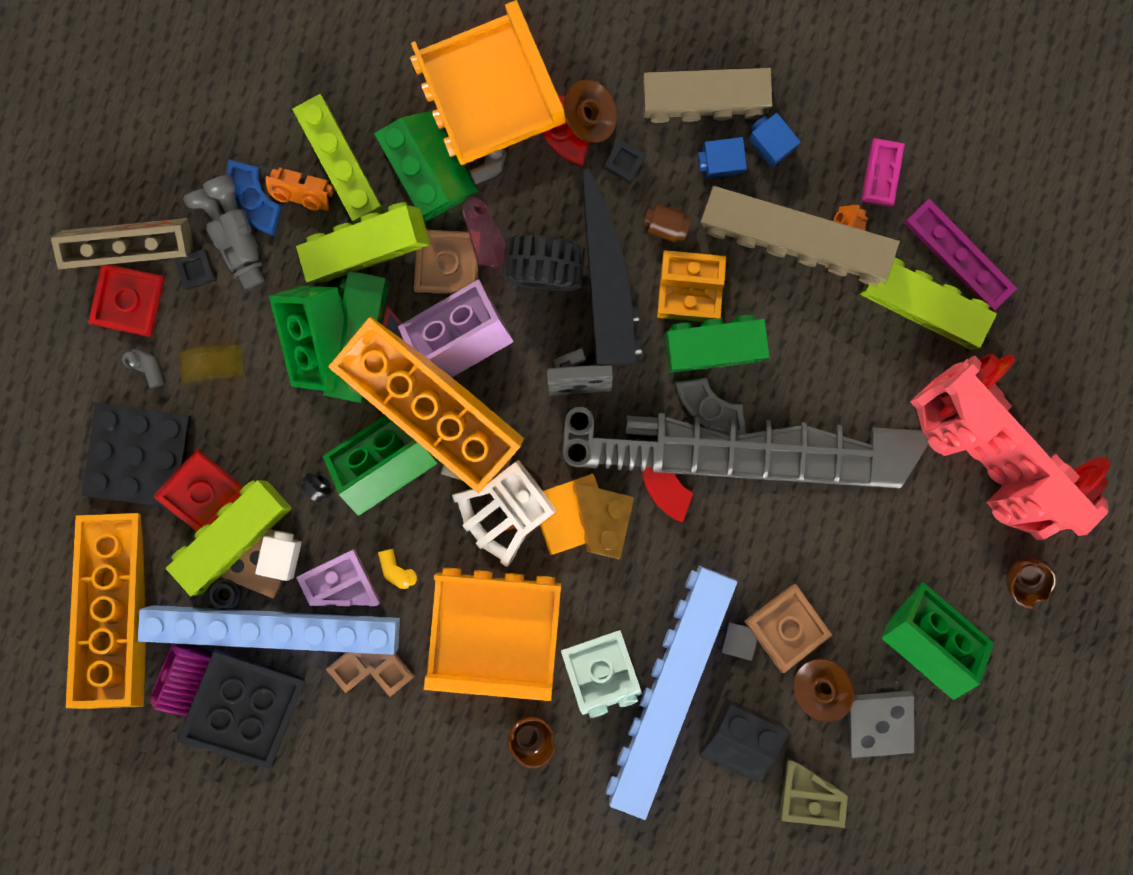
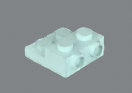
M620 630L561 650L579 709L583 715L589 713L590 718H594L607 713V706L619 703L620 707H626L638 702L637 696L642 695V691Z

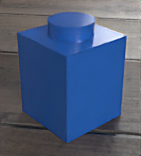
M775 113L769 119L765 115L754 123L751 127L753 132L748 139L771 168L794 151L800 144V140L778 113Z
M743 137L704 143L702 152H698L699 171H705L706 179L744 174L747 166Z

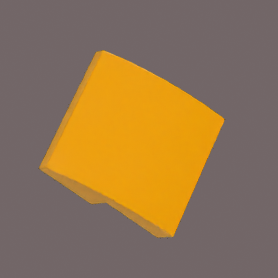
M664 250L657 318L697 322L721 318L726 256Z
M594 473L543 491L557 509L553 515L540 524L550 555L585 544V531L580 522V509L576 493L574 494L573 485L574 483H580L598 488Z

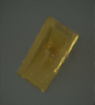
M241 345L199 346L178 353L182 384L245 376Z

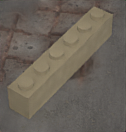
M716 186L712 188L701 220L703 227L707 229L706 233L719 239H724L725 235L737 238L736 243L749 248H754L755 244L767 248L766 252L784 258L786 254L796 256L799 263L815 267L816 263L829 266L828 271L840 276H847V273L860 276L859 281L873 286H878L879 282L886 284L900 243L898 240Z

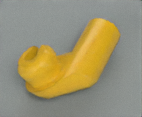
M393 549L378 552L383 576L387 581L400 589H407L409 586L416 584L417 575L412 569L404 570L397 566Z

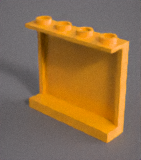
M517 0L505 4L507 15L419 50L415 41L411 43L415 55L410 57L417 75L423 73L426 82L421 84L428 102L434 100L437 110L432 111L439 130L446 128L449 137L443 140L450 157L457 155L460 165L566 123L564 109Z
M443 568L442 573H436L434 575V580L436 581L428 670L425 676L424 690L551 701L561 583H555L556 578L549 576H537L536 581L524 580V575L505 573V578H493V572L475 570L474 576L461 575V569Z

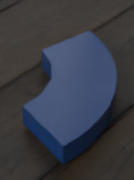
M228 160L227 175H231L235 183V198L238 209L245 210L248 222L253 227L275 237L283 207L271 201L264 193L260 183L261 169L256 166Z

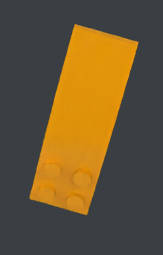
M372 317L367 319L328 366L478 494L521 447L524 438L446 372Z
M139 513L76 516L66 708L144 707L146 642H138L139 610L145 608L143 536L141 514Z

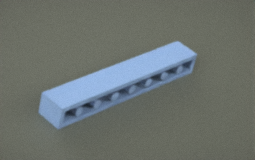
M700 565L697 572L691 570L685 588L690 590L685 601L680 599L674 613V617L678 618L675 629H668L663 641V647L667 648L663 660L657 658L651 676L655 677L652 688H646L642 695L640 706L644 707L641 717L640 719L634 717L628 735L632 736L629 748L623 746L617 761V765L621 766L618 776H612L608 783L606 794L610 796V807L646 820L737 585L735 579Z
M150 605L139 610L138 642L394 655L399 649L400 618Z

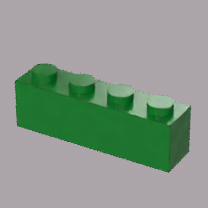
M348 271L347 278H342L339 295L343 297L342 310L345 319L339 353L369 317H372L380 324L382 323L390 283L386 278ZM337 374L334 389L324 391L323 393L324 396L363 404L366 402V398L359 393L352 392L348 388L350 385Z

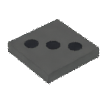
M610 364L549 368L547 370L549 396L612 391L613 373L612 365Z
M911 691L855 695L853 706L848 712L849 753L851 758L914 753V695Z

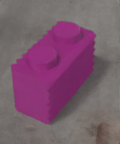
M172 643L149 698L154 710L181 716L187 715L210 659L211 653L209 651L188 644Z

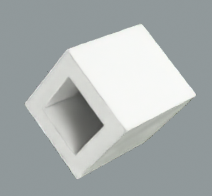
M275 531L274 535L264 536L255 574L284 581L293 579L302 541L293 540L294 534L283 531Z

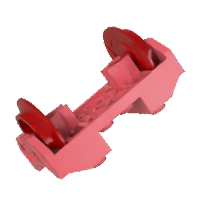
M991 353L980 360L973 356L969 360L966 359L963 363L954 364L930 382L910 401L917 410L922 433L929 439L928 443L934 451L946 456L967 450L970 456L979 460L988 469L987 472L990 478L1002 485L986 502L993 510V516L999 522L1030 533L1036 540H1045L1058 531L1072 529L1078 536L1087 535L1109 513L1108 501L1101 494L1108 484V479L1105 475L1110 468L1109 459L1106 457L1094 458L1072 469L1057 454L1050 458L1008 412L1012 405L1005 399L1004 393L995 383L1012 366L1015 361L1014 355L1008 354L998 359Z

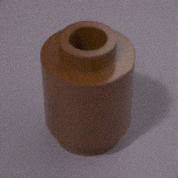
M656 203L654 209L648 207L643 226L648 227L647 234L674 243L676 240L684 242L691 218L684 216L685 212Z

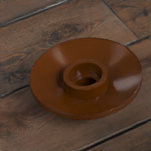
M588 79L578 81L568 89L564 98V115L571 131L579 139L587 143H599L608 139L614 132L617 123V109L609 91L600 83Z
M814 659L805 663L796 673L794 694L799 706L810 717L822 722H834L843 718L851 710L855 699L854 685L848 673L840 665L827 659ZM824 683L830 685L832 692L824 689Z

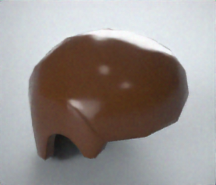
M1037 558L1021 559L1014 563L1007 573V590L1018 605L1033 609L1036 603L1049 601L1051 593L1056 586V573L1046 561ZM1021 577L1027 579L1028 581H1030V582H1032V583H1025V582L1021 579Z
M526 716L517 720L508 732L507 746L509 753L523 767L536 769L544 766L555 754L554 732L541 718ZM535 730L536 739L530 744L533 731Z

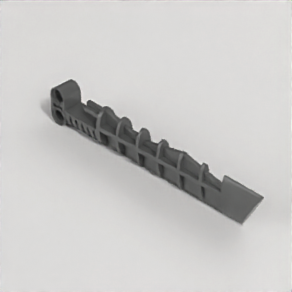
M575 407L565 416L562 455L568 465L582 468H597L598 464H605L606 469H609L610 465H617V470H621L622 465L629 466V471H633L634 466H639L643 472L646 467H653V472L900 489L926 449L929 439L921 430L873 427L870 445L843 437L842 425L836 426L835 434L809 427L801 422L800 426L771 430V420L765 421L764 431L736 435L735 418L729 419V434L726 435L700 427L699 415H694L692 424L665 417V413H658L657 417L626 416L625 434L655 436V442L593 438L594 418L591 411L584 407ZM574 413H583L586 416L588 423L585 429L575 430L571 426L570 419ZM573 444H580L585 449V457L580 462H574L568 456V450Z

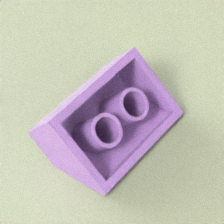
M479 279L398 326L406 343L451 377L456 376L514 342Z

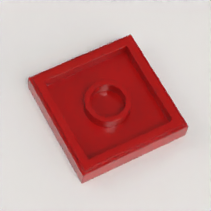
M112 264L101 265L88 323L152 338L165 277Z
M197 449L154 494V498L195 531H198L206 524L211 525L218 518L217 513L223 506L230 502L234 503L241 496L240 491L244 486L202 451Z

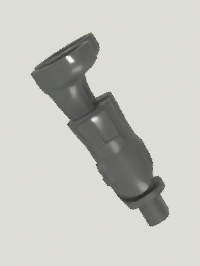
M223 175L211 179L203 184V189L185 195L182 199L188 208L204 209L210 216L212 222L207 224V232L215 247L219 249L230 271L234 272V279H240L244 290L265 281L259 269L263 265L261 260H258V245L251 234L252 230L245 210L238 209L235 198V183L231 175Z

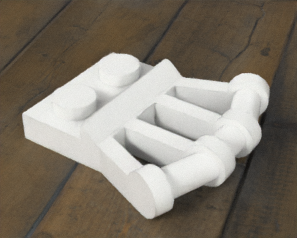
M519 460L489 482L479 494L473 489L452 494L454 502H458L464 522L462 525L464 529L471 531L477 539L476 545L479 549L483 548L501 559L500 563L506 567L514 559L525 536L557 511ZM490 493L495 500L474 515L470 498ZM498 507H501L508 518L487 533L480 522ZM514 524L518 531L508 548L493 540Z

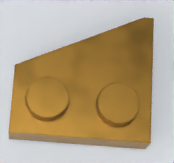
M574 483L573 491L574 494L576 493L580 509L579 518L585 531L584 539L587 552L620 559L634 497Z

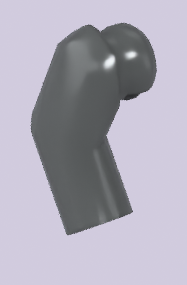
M505 148L486 155L484 164L469 170L475 185L502 172L506 159Z
M139 349L131 350L123 355L122 361L124 366L145 373L150 389L165 385L158 360L155 356Z

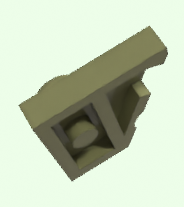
M786 757L780 809L781 821L845 828L847 794L797 761Z

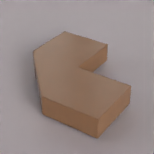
M346 652L326 669L345 693L368 674H371L389 697L415 677L396 653L391 655Z

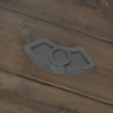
M707 378L675 382L677 392L684 407L692 417L699 415L700 424L710 430L728 435L729 419L735 418L736 435L746 434L742 404H731L718 398L711 390Z

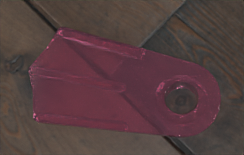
M470 198L463 205V214L477 264L498 268L504 261L506 242L498 225L494 223L485 202L478 198ZM474 206L480 209L481 214L476 213Z

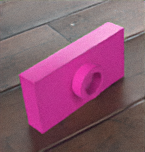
M872 139L861 202L886 207L894 206L905 143Z

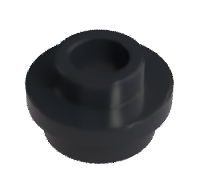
M308 473L303 478L304 483L301 485V489L310 499L321 502L332 494L331 488H329L330 482L323 475Z
M219 579L210 588V601L218 609H232L241 599V589L238 584L230 579ZM223 588L230 591L231 596L229 599L222 597L221 591Z

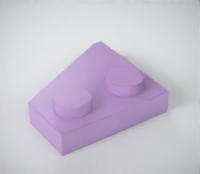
M355 549L296 577L310 606H377L381 603Z

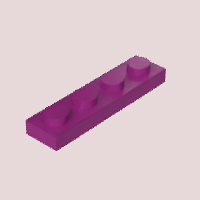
M930 199L926 200L903 222L979 300L990 306L989 310L995 311L1017 289Z

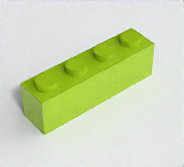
M321 94L293 108V112L352 221L356 224L361 222L360 218L370 213H379L381 215L386 213Z
M406 202L396 203L388 207L389 212L381 215L379 213H370L360 218L361 222L354 225L352 223H344L333 228L334 232L330 234L318 233L308 236L306 243L296 246L306 283H325L348 275V271L356 272L429 246L430 242L420 208L408 206Z
M894 258L886 284L879 282L878 286H873L865 283L860 295L970 350L981 347L997 313L989 310L990 306L987 303L974 298L969 300L960 295L961 291L947 284L941 286L932 281L933 277L923 271L916 270L913 272L905 268V263L897 258Z
M253 480L246 484L240 491L241 496L234 503L230 502L223 506L217 513L218 518L211 525L206 524L195 533L194 537L196 540L188 547L183 546L172 555L171 559L173 562L166 567V570L190 597L205 593L214 582L292 509L268 481L257 480L255 482Z

